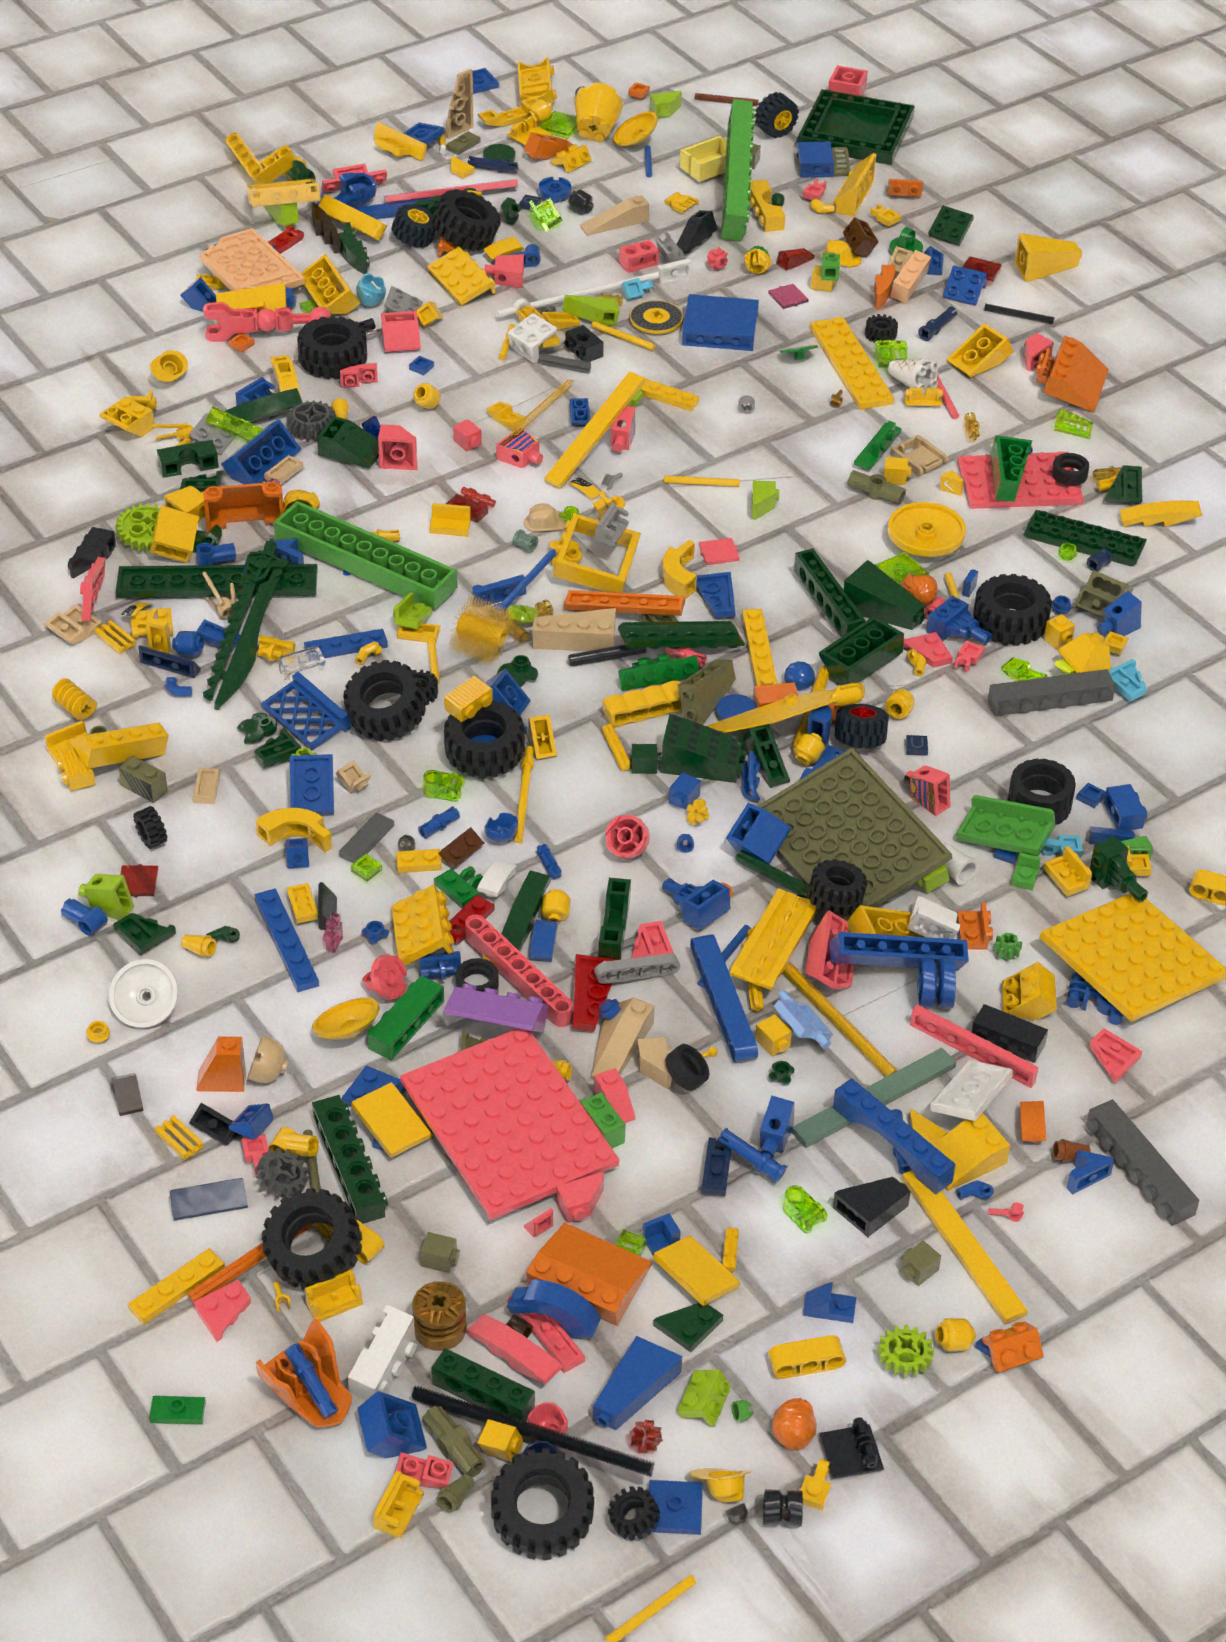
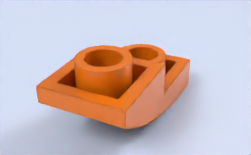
M1044 1101L1020 1102L1022 1141L1030 1143L1046 1141Z

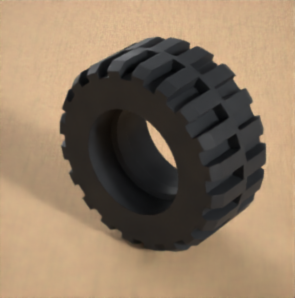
M451 189L443 193L432 215L434 229L438 231L441 237H444V240L451 242L456 247L459 246L461 249H469L470 251H481L491 245L501 224L499 212H497L495 206H492L491 202L486 201L481 195L478 196L476 193L468 192L464 189Z
M330 316L329 318L320 317L318 320H312L310 324H305L298 333L299 362L311 375L314 374L316 377H324L325 379H339L340 370L365 364L367 361L366 332L360 324L355 323L352 319L347 320L341 316L339 318L335 316Z
M1000 574L999 577L993 576L989 581L986 580L978 588L975 596L973 619L979 621L980 628L992 633V641L996 643L1002 642L1003 645L1013 644L1014 646H1019L1021 643L1025 645L1031 643V641H1036L1040 636L1044 635L1046 623L1050 619L1052 600L1046 588L1042 584H1038L1037 580L1033 578L1028 579L1024 575L1016 576L1017 574Z
M382 660L380 663H377V661L372 662L370 666L366 667L365 665L361 667L360 672H355L351 676L352 680H349L345 686L346 689L343 693L344 706L349 715L350 722L359 734H363L368 739L374 738L376 741L387 739V741H391L398 736L401 738L405 736L406 732L410 733L415 729L414 726L419 725L422 721L421 716L425 715L427 703L421 681L414 670L406 664L401 665V662H389V660ZM397 693L401 695L391 706L385 708L369 707L370 703L382 694Z
M495 700L488 707H483L477 711L474 717L467 718L463 722H460V720H457V718L450 714L444 724L446 757L454 768L457 767V770L463 774L466 772L470 777L479 776V778H486L485 776H491L493 778L497 777L500 773L502 775L508 773L510 768L513 769L518 765L525 752V731L521 716L511 706L507 707L506 703H497ZM479 735L498 737V739L491 742L470 740Z
M308 1188L305 1193H301L300 1190L293 1192L292 1197L288 1199L285 1196L280 1200V1206H274L271 1209V1218L267 1217L263 1225L266 1230H263L261 1235L263 1251L278 1277L283 1281H287L292 1287L296 1288L300 1285L302 1290H305L306 1287L316 1283L336 1278V1275L349 1271L348 1268L350 1266L354 1267L358 1261L356 1254L359 1255L362 1249L360 1243L362 1232L349 1205L343 1202L342 1198L337 1194L331 1195L329 1190L320 1189L319 1192H316L315 1188ZM314 1223H325L334 1228L330 1242L321 1251L304 1256L291 1252L292 1241L302 1228Z
M542 1448V1453H535V1450L531 1449L526 1451V1456L524 1457L517 1454L512 1458L511 1465L505 1463L500 1469L501 1475L496 1476L493 1482V1490L491 1491V1515L496 1533L501 1534V1540L506 1546L510 1544L513 1546V1552L520 1555L524 1551L529 1559L535 1560L536 1555H543V1560H551V1554L557 1553L561 1557L567 1554L569 1547L574 1550L580 1545V1539L585 1538L588 1534L589 1525L592 1524L594 1515V1488L592 1481H588L586 1470L584 1468L579 1469V1462L573 1457L567 1460L565 1459L564 1452L557 1450L556 1454L550 1453V1448ZM533 1485H552L566 1495L568 1499L567 1512L560 1519L549 1524L530 1522L517 1509V1500L520 1494Z

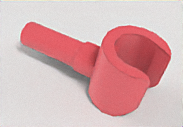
M1015 1202L1010 1209L988 1208V1214L1008 1216L1011 1221L1018 1222L1024 1214V1211H1022L1024 1205Z

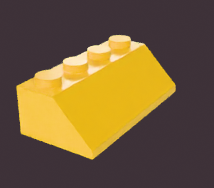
M871 154L857 163L853 170H850L848 179H845L843 187H840L838 196L834 198L835 213L855 217L874 183L876 154Z
M326 254L300 273L305 277L304 285L318 307L327 308L331 314H347L360 304V301L337 267Z
M159 722L71 738L70 743L87 769L123 763L132 756L145 759L165 755L169 735Z

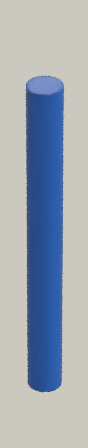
M744 925L722 951L725 962L745 939L748 930L751 929L750 926ZM701 977L700 980L697 982V985L705 988L704 981Z

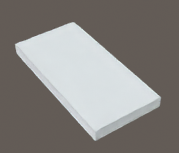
M969 1060L933 1100L931 1111L976 1121L1013 1077V1069Z

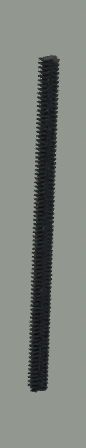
M416 1385L414 1386L412 1399H415V1401L436 1407L441 1406L446 1411L458 1415L461 1414V1416L464 1415V1417L467 1416V1418L470 1417V1419L473 1418V1420L475 1419L482 1423H487L489 1419L516 1427L520 1435L523 1434V1436L534 1438V1440L548 1441L556 1447L558 1446L559 1448L561 1447L562 1449L564 1448L565 1450L567 1449L607 1463L610 1462V1464L613 1463V1465L616 1464V1466L619 1465V1467L622 1466V1468L625 1467V1469L628 1468V1470L649 1477L653 1474L655 1463L645 1459L642 1461L641 1457L639 1460L638 1456L636 1459L635 1455L633 1457L632 1455L630 1456L602 1445L599 1446V1444L596 1445V1443L593 1444V1442L590 1443V1441L587 1442V1440L584 1441V1439L581 1440V1438L578 1439V1437L575 1438V1436L572 1437V1435L569 1436V1434L566 1435V1433L563 1434V1432L560 1433V1431L557 1432V1430L554 1431V1429L551 1430V1428L548 1429V1427L545 1428V1426L542 1427V1425L539 1426V1424L536 1425L515 1417L513 1418L512 1416L510 1417L509 1415L506 1416V1414H500V1412L492 1411V1409L489 1410V1408L486 1409V1407L483 1408V1406L480 1407V1405L477 1406V1404L474 1405V1403L471 1404V1402H463L462 1400H457V1398L454 1399V1397L451 1398V1396L448 1397V1395L445 1396V1394L433 1392L430 1389L419 1386L416 1388Z

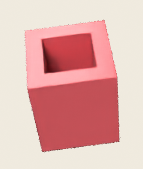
M467 419L453 425V441L467 452L482 445L481 429Z

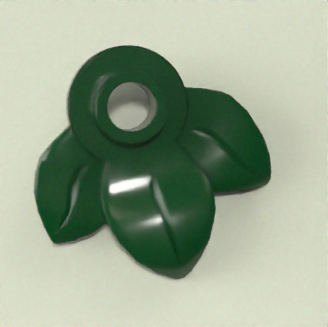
M299 160L293 161L294 168L290 169L287 173L289 177L293 180H316L313 171L307 169L303 162Z
M215 525L209 533L197 530L193 552H196L197 545L201 543H210L213 546L219 545L218 541L222 537L221 528Z
M525 655L515 656L511 663L503 664L497 671L498 674L506 668L520 687L526 683L527 679L536 680L538 677V670L531 666L529 658Z
M255 713L251 719L242 721L237 726V729L247 733L244 743L248 744L259 741L264 736L273 735L277 731V721L273 717H268L266 713Z

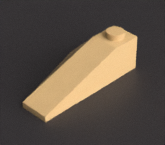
M472 69L457 75L446 122L448 139L474 128Z
M643 196L626 199L580 224V228L589 236L649 222V203Z
M633 997L619 1002L621 1010L614 1018L607 1020L605 1017L603 1018L591 1079H594L596 1074L614 1068L621 1075L637 1050L638 1039H644L654 1024L655 1005Z

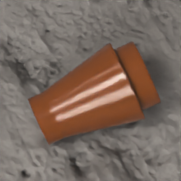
M1061 1139L1054 1142L1053 1157L1055 1160H1059L1060 1163L1075 1161L1078 1150L1091 1152L1089 1145Z

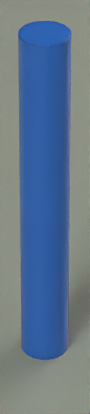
M646 145L644 148L646 176L652 177L651 146Z

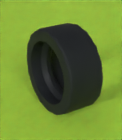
M1063 453L1055 458L1052 476L1060 484L1067 486L1081 485L1088 478L1089 462L1082 455ZM1072 467L1079 471H1068L1063 468Z
M472 958L458 966L456 970V987L462 988L463 983L468 984L464 981L466 977L473 974H482L491 980L483 985H475L477 986L476 990L482 992L485 991V988L498 990L499 974L494 963L482 958Z
M681 1044L666 1056L665 1063L670 1076L685 1090L693 1091L708 1080L710 1073L707 1062L694 1047L688 1044Z

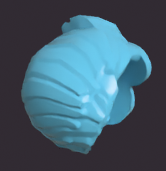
M366 273L358 281L356 292L363 305L374 306L384 299L386 288L383 278L379 276L374 277L372 274ZM371 281H373L376 286L381 287V289H377Z

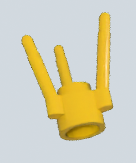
M191 424L152 425V428H179L176 429V432L157 436V440L177 436L178 440H182V442L175 446L191 443L192 437L189 435L193 430Z

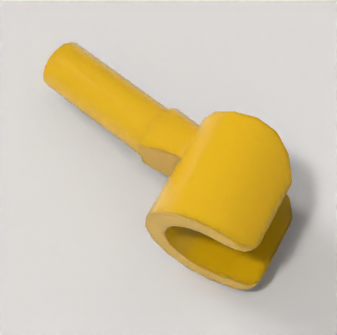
M278 1281L274 1282L276 1310L280 1312L279 1304L283 1302L290 1309V1297L282 1293Z

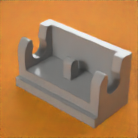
M664 232L666 236L664 240H661L658 234L654 236L660 253L668 263L687 259L683 251L671 239L668 232Z
M614 503L610 505L597 524L594 536L595 540L611 547L615 546L629 524V521L619 516V514L627 517L629 513L615 506L616 504Z

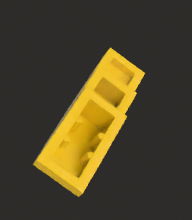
M1159 501L1120 509L1124 527L1143 522L1145 527L1164 522L1165 527L1203 516L1199 501Z

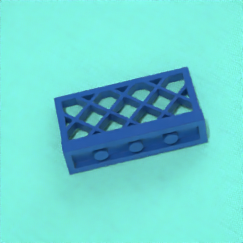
M300 672L292 675V682L260 703L267 713L311 751L340 730L346 733L352 728L349 715ZM293 689L297 692L296 696H286ZM281 702L280 708L270 707L273 703ZM285 702H295V707L284 708ZM299 702H309V707H299ZM283 713H293V718L283 719ZM297 713H308L307 718H297ZM312 713H322L321 718H311ZM333 723L335 725L331 729H324V724ZM295 724H306L304 730L295 729ZM310 724H320L319 729H309ZM308 735H318V738L313 742L307 740Z

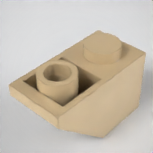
M666 1037L638 1039L637 1057L640 1073L665 1088H671L672 1077L666 1068L665 1059L667 1054L672 1051V1048L667 1046Z

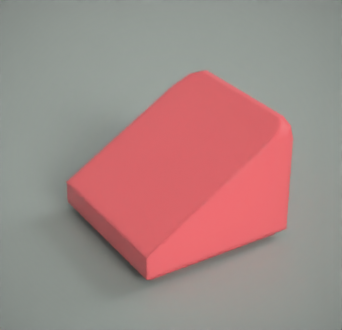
M552 1208L524 1225V1228L533 1237H537L553 1226Z

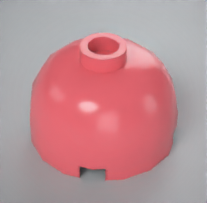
M630 814L615 817L609 823L605 832L607 836L606 846L611 853L621 858L632 859L638 857L649 845L650 834L648 827L641 819Z

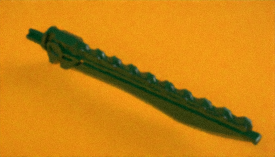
M274 539L266 540L263 551L250 552L247 555L239 580V586L242 589L235 592V597L239 601L231 605V609L235 613L227 617V621L231 625L223 629V633L227 638L219 641L220 648L223 650L215 654V658L219 663L211 667L212 673L215 675L207 679V684L211 688L203 692V697L206 700L213 701L221 679L223 680L215 700V710H219L239 689L256 661L258 636L264 614L276 586L282 578L283 570L289 565L288 560H283L274 555L277 547ZM256 590H258L253 601L252 607L250 609V612L248 614L247 620L245 622V625L243 627L242 633L236 645L235 651L231 658L227 671H224L228 659L230 657L231 651L233 649V646L235 644L236 638L240 631L241 625L247 613L248 607L252 600L253 594Z

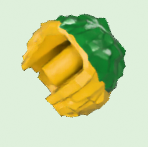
M753 246L744 256V262L748 271L755 274L766 272L772 263L768 251L763 246Z

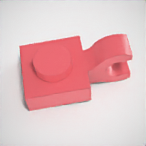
M265 1134L259 1135L256 1139H241L246 1163L253 1162L254 1169H256L262 1155H266L269 1150Z

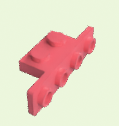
M365 163L333 169L334 179L322 181L321 190L322 192H334L341 189L343 181L339 179V175L349 172H364L370 175L376 184H380L386 181L387 170L368 172Z

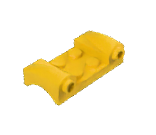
M545 57L542 62L536 65H526L522 62H517L521 101L536 97L538 100L543 99L546 102L549 101L550 104L554 103V100H557L556 90H552L551 78L552 75H555L554 66H550L549 57Z

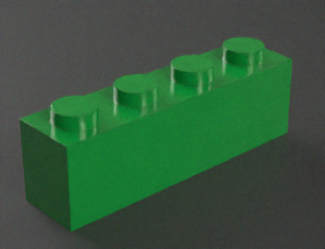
M420 976L415 982H412L402 997L400 996L396 999L393 1007L382 1015L381 1020L375 1026L369 1029L367 1033L369 1050L392 1061L444 1003V986L424 976Z

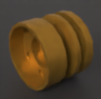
M434 1281L421 1287L413 1297L412 1303L414 1331L417 1341L425 1348L434 1351L454 1348L462 1342L466 1334V1298L462 1290L456 1285L445 1281Z

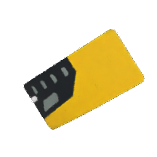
M579 477L568 483L582 491L591 500L598 497L599 492H601L594 485Z
M135 603L125 609L121 615L135 616L142 608L154 603Z

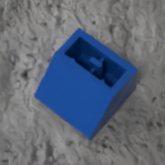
M748 802L726 839L734 850L738 852L743 850L770 865L789 834L791 827L767 810Z

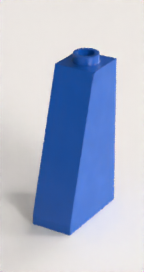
M636 1336L593 1405V1420L602 1427H609L613 1430L620 1428L681 1373L682 1356Z

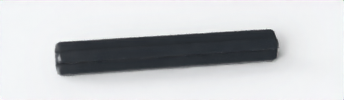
M619 645L568 655V663L570 666H577L646 653V648L630 649L626 645Z

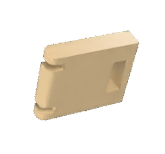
M919 434L891 447L890 456L908 458V466H911V471L917 476H921L923 473H927L948 462V456ZM912 447L915 448V450L905 454L906 450Z

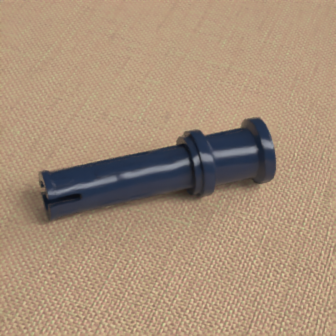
M949 307L936 319L929 320L926 326L920 327L918 330L919 337L924 341L931 340L933 335H937L941 331L942 326L957 316V311L952 313L955 308Z

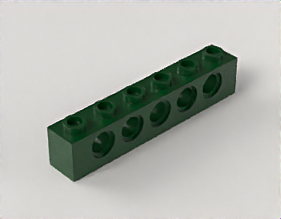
M812 548L796 552L794 572L839 635L842 637L864 623V617L816 551Z
M340 1095L312 1102L314 1121L355 1218L363 1224L385 1218V1207L388 1206L387 1197L384 1192L380 1193V1181L377 1174H372L373 1166L371 1159L364 1154L365 1146L362 1138H357L358 1130L355 1121H350L349 1119L350 1110L348 1104L342 1102Z

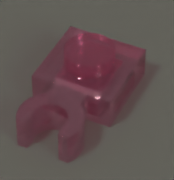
M331 912L330 921H326L323 940L326 941V951L335 953L343 939L342 922H340V914Z

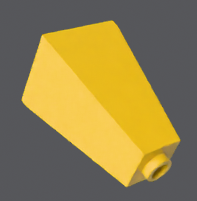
M1023 233L1018 234L1015 265L1025 282L1079 266L1082 250L1079 249L1076 242Z

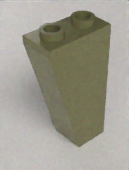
M714 660L678 684L681 707L685 719L699 724L705 723L719 701L736 680L732 660Z

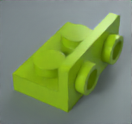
M413 592L408 593L393 609L395 625L418 629L432 615V607L426 606L424 603H414Z

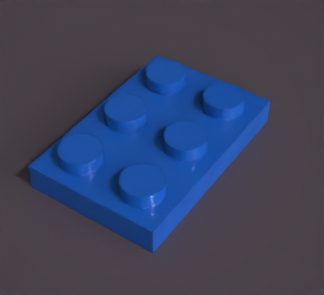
M333 754L290 756V808L307 809L319 815H334Z

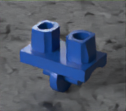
M445 951L441 954H428L420 958V975L428 979L440 977L441 980H446V976L456 975V970L461 964L460 952L453 951L448 954Z

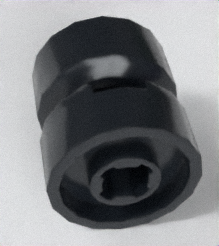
M764 1489L763 1525L779 1526L781 1522H784L786 1526L801 1527L803 1491L787 1490L785 1494H782L780 1490Z

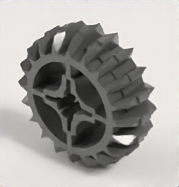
M306 400L305 403L299 402V405L295 404L293 408L289 409L286 416V424L290 434H293L295 438L300 437L301 440L308 439V441L310 439L317 440L318 435L333 416L336 417L333 408L328 406V403L322 404V401L315 402L313 400L308 402Z

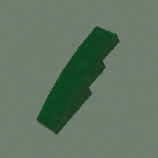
M294 388L225 410V414L230 427L234 429L249 422L253 424L265 418H275L289 412L293 405H299V402L303 403L298 389Z
M531 870L521 886L502 931V935L519 951H521L534 926V918L542 905L543 895L551 882V876Z

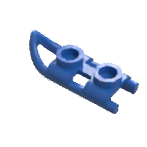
M750 751L748 766L747 763L743 762L742 793L747 799L759 801L760 797L756 789L760 778L756 774L759 771L760 763L756 762L757 758L754 752ZM751 791L753 796H750L747 792Z

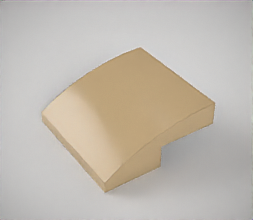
M77 604L64 614L58 611L44 623L45 627L70 644H75L95 634V628L101 629L103 624L102 621L91 615L90 621H83L82 608Z

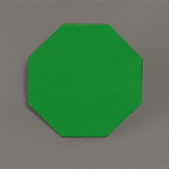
M818 345L780 350V353L794 352L795 360L805 359L804 350L818 348Z

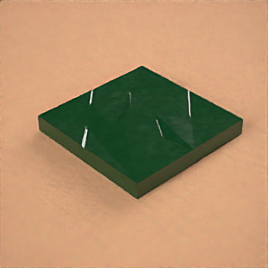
M821 89L797 137V142H830L831 148L847 147L849 158L864 160L874 153L876 154V163L892 165L914 117L915 106Z

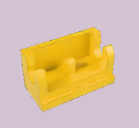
M352 1269L343 1274L336 1275V1278L305 1288L306 1304L314 1319L321 1322L363 1305L361 1288L359 1284L356 1285Z
M396 1470L373 1514L374 1529L402 1538L424 1496V1491L419 1489L420 1481L401 1474V1472Z

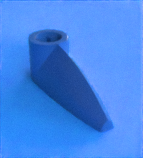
M535 244L528 245L525 251L509 254H524V267L537 266L541 260L540 249Z

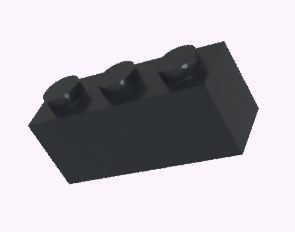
M983 1004L973 1021L971 1032L1022 1059L1035 1063L1046 1045L1048 1029Z

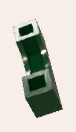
M609 877L603 926H601L598 957L617 960L622 958L631 898V879Z

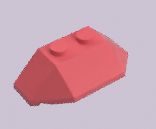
M827 911L810 939L805 973L834 990L850 988L852 986L855 964L831 963L829 943L838 932H848L847 928L849 927L846 920L831 911Z

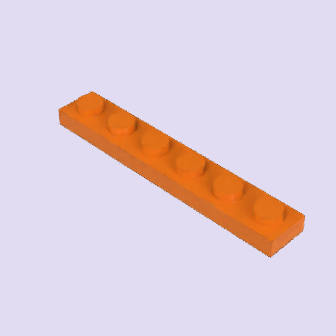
M569 590L564 606L565 610L593 611L616 608L618 613L681 616L685 605V596Z

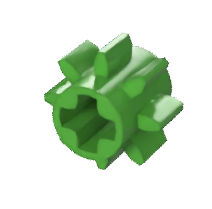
M1004 933L1001 937H996L993 951L998 952V958L1010 961L1014 957H1019L1022 942L1018 941L1017 935Z

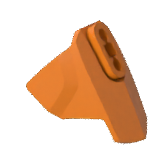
M314 1319L311 1321L303 1341L300 1340L298 1343L309 1362H313L317 1376L339 1409L337 1413L329 1418H323L305 1385L294 1374L295 1369L284 1353L285 1350L265 1365L259 1359L256 1362V1369L262 1381L295 1412L315 1427H328L343 1422L349 1412L353 1398L341 1384L333 1340L319 1320Z

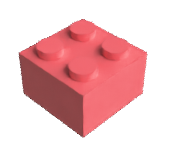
M837 65L829 80L828 90L863 96L867 87L868 71Z

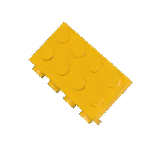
M460 247L450 251L427 266L430 273L461 306L487 290L492 294L496 293L494 280L491 277L488 278L483 268L480 269L477 262L471 260L468 252H464Z
M434 884L417 891L403 900L397 901L391 906L398 957L404 963V966L444 947L448 954L453 952L452 944H454V939L450 933L452 926L448 920L450 913L445 904L448 901L442 890L438 891Z

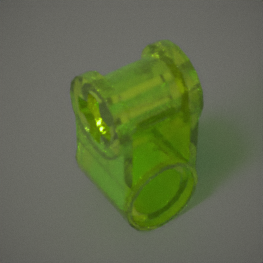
M437 770L426 771L423 775V794L428 798L456 802L461 798L460 790L464 787L465 779L457 773H446Z
M793 1185L786 1189L783 1212L797 1224L801 1231L809 1233L812 1231V1227L819 1222L827 1221L828 1215L824 1207L816 1202L804 1188Z

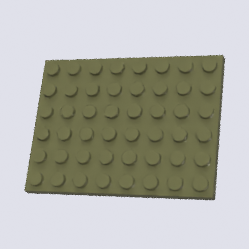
M850 748L758 805V807L767 810L791 827L789 834L777 853L805 884H810L814 867L819 862H824V860H844L847 863L854 864L856 868H860L862 873L866 875V880H868L862 906H879L953 859L952 853L853 748ZM847 914V916H838L848 921L852 915Z

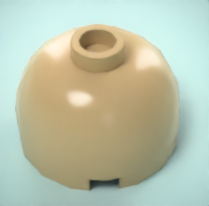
M262 1035L247 1079L256 1083L266 1084L276 1080L279 1073H285L288 1061L284 1060L285 1050L279 1041Z

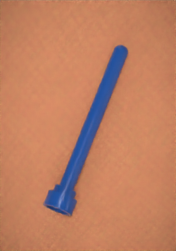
M549 550L501 603L494 604V610H497L499 607V611H501L502 607V611L505 612L507 607L556 556V550Z

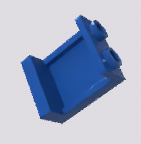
M797 142L800 178L833 177L834 159L830 142Z

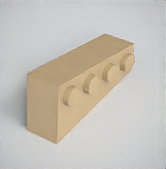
M616 608L534 617L533 649L591 651L614 647Z

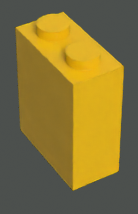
M161 505L156 517L149 553L188 563L193 552L199 516Z

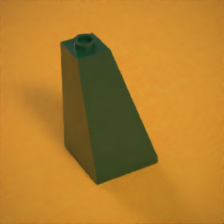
M869 560L865 561L844 580L843 590L865 618L870 619L875 616L887 624L913 630L925 619V605Z

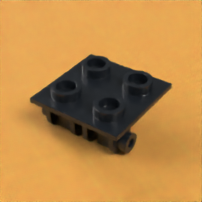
M862 1417L855 1418L852 1427L819 1433L826 1459L830 1462L829 1469L832 1479L884 1470L871 1426Z

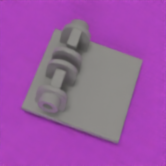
M391 286L384 306L387 308L385 312L416 311L422 306L423 301L403 292L399 288Z
M206 413L189 435L192 437L191 443L213 440L217 454L221 456L238 433Z

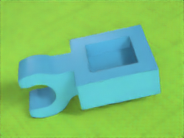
M639 278L621 283L626 300L645 295L644 291L654 287L652 280L641 283Z
M1058 835L1057 840L1049 838L1042 849L1043 855L1051 856L1059 852V855L1062 856L1064 847L1069 846L1079 857H1082L1083 849L1080 836Z

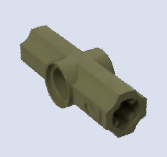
M853 470L848 478L847 485L867 492L868 497L874 500L884 498L901 504L906 495L905 488L886 482V478L879 474L869 476Z
M433 1406L428 1409L422 1417V1422L436 1438L437 1445L442 1454L447 1459L451 1457L464 1474L472 1478L480 1474L481 1470L486 1466V1462L471 1444V1439L465 1428L460 1424L456 1425L441 1406Z

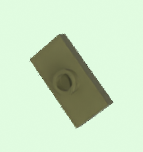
M468 131L447 143L446 149L459 155L480 143V137Z

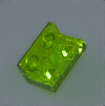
M551 198L538 206H535L532 200L529 201L532 206L530 211L539 227L542 225L545 231L563 221Z

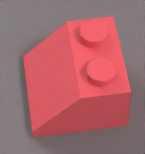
M381 424L378 437L380 468L417 470V438L400 425Z

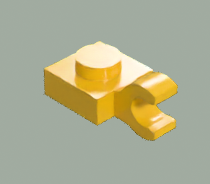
M819 1459L814 1477L806 1475L800 1491H803V1504L823 1511L831 1489V1483L825 1481L829 1472V1461Z

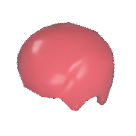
M541 1403L535 1406L527 1417L530 1423L539 1424V1426L542 1425V1427L545 1426V1428L548 1427V1429L551 1428V1430L554 1429V1431L557 1430V1432L560 1431L563 1434L568 1431V1420L562 1409L555 1403Z

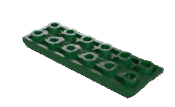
M1035 510L1024 531L1028 539L1090 556H1095L1101 548L1107 549L1112 555V562L1127 566L1137 564L1147 542V539L1139 536H1133L1040 510Z
M731 621L623 622L618 626V631L626 647L630 649L648 647L651 649H658L660 647H669L671 649L690 647L696 649L698 647L718 648L722 646L737 648L738 646H745L744 640Z

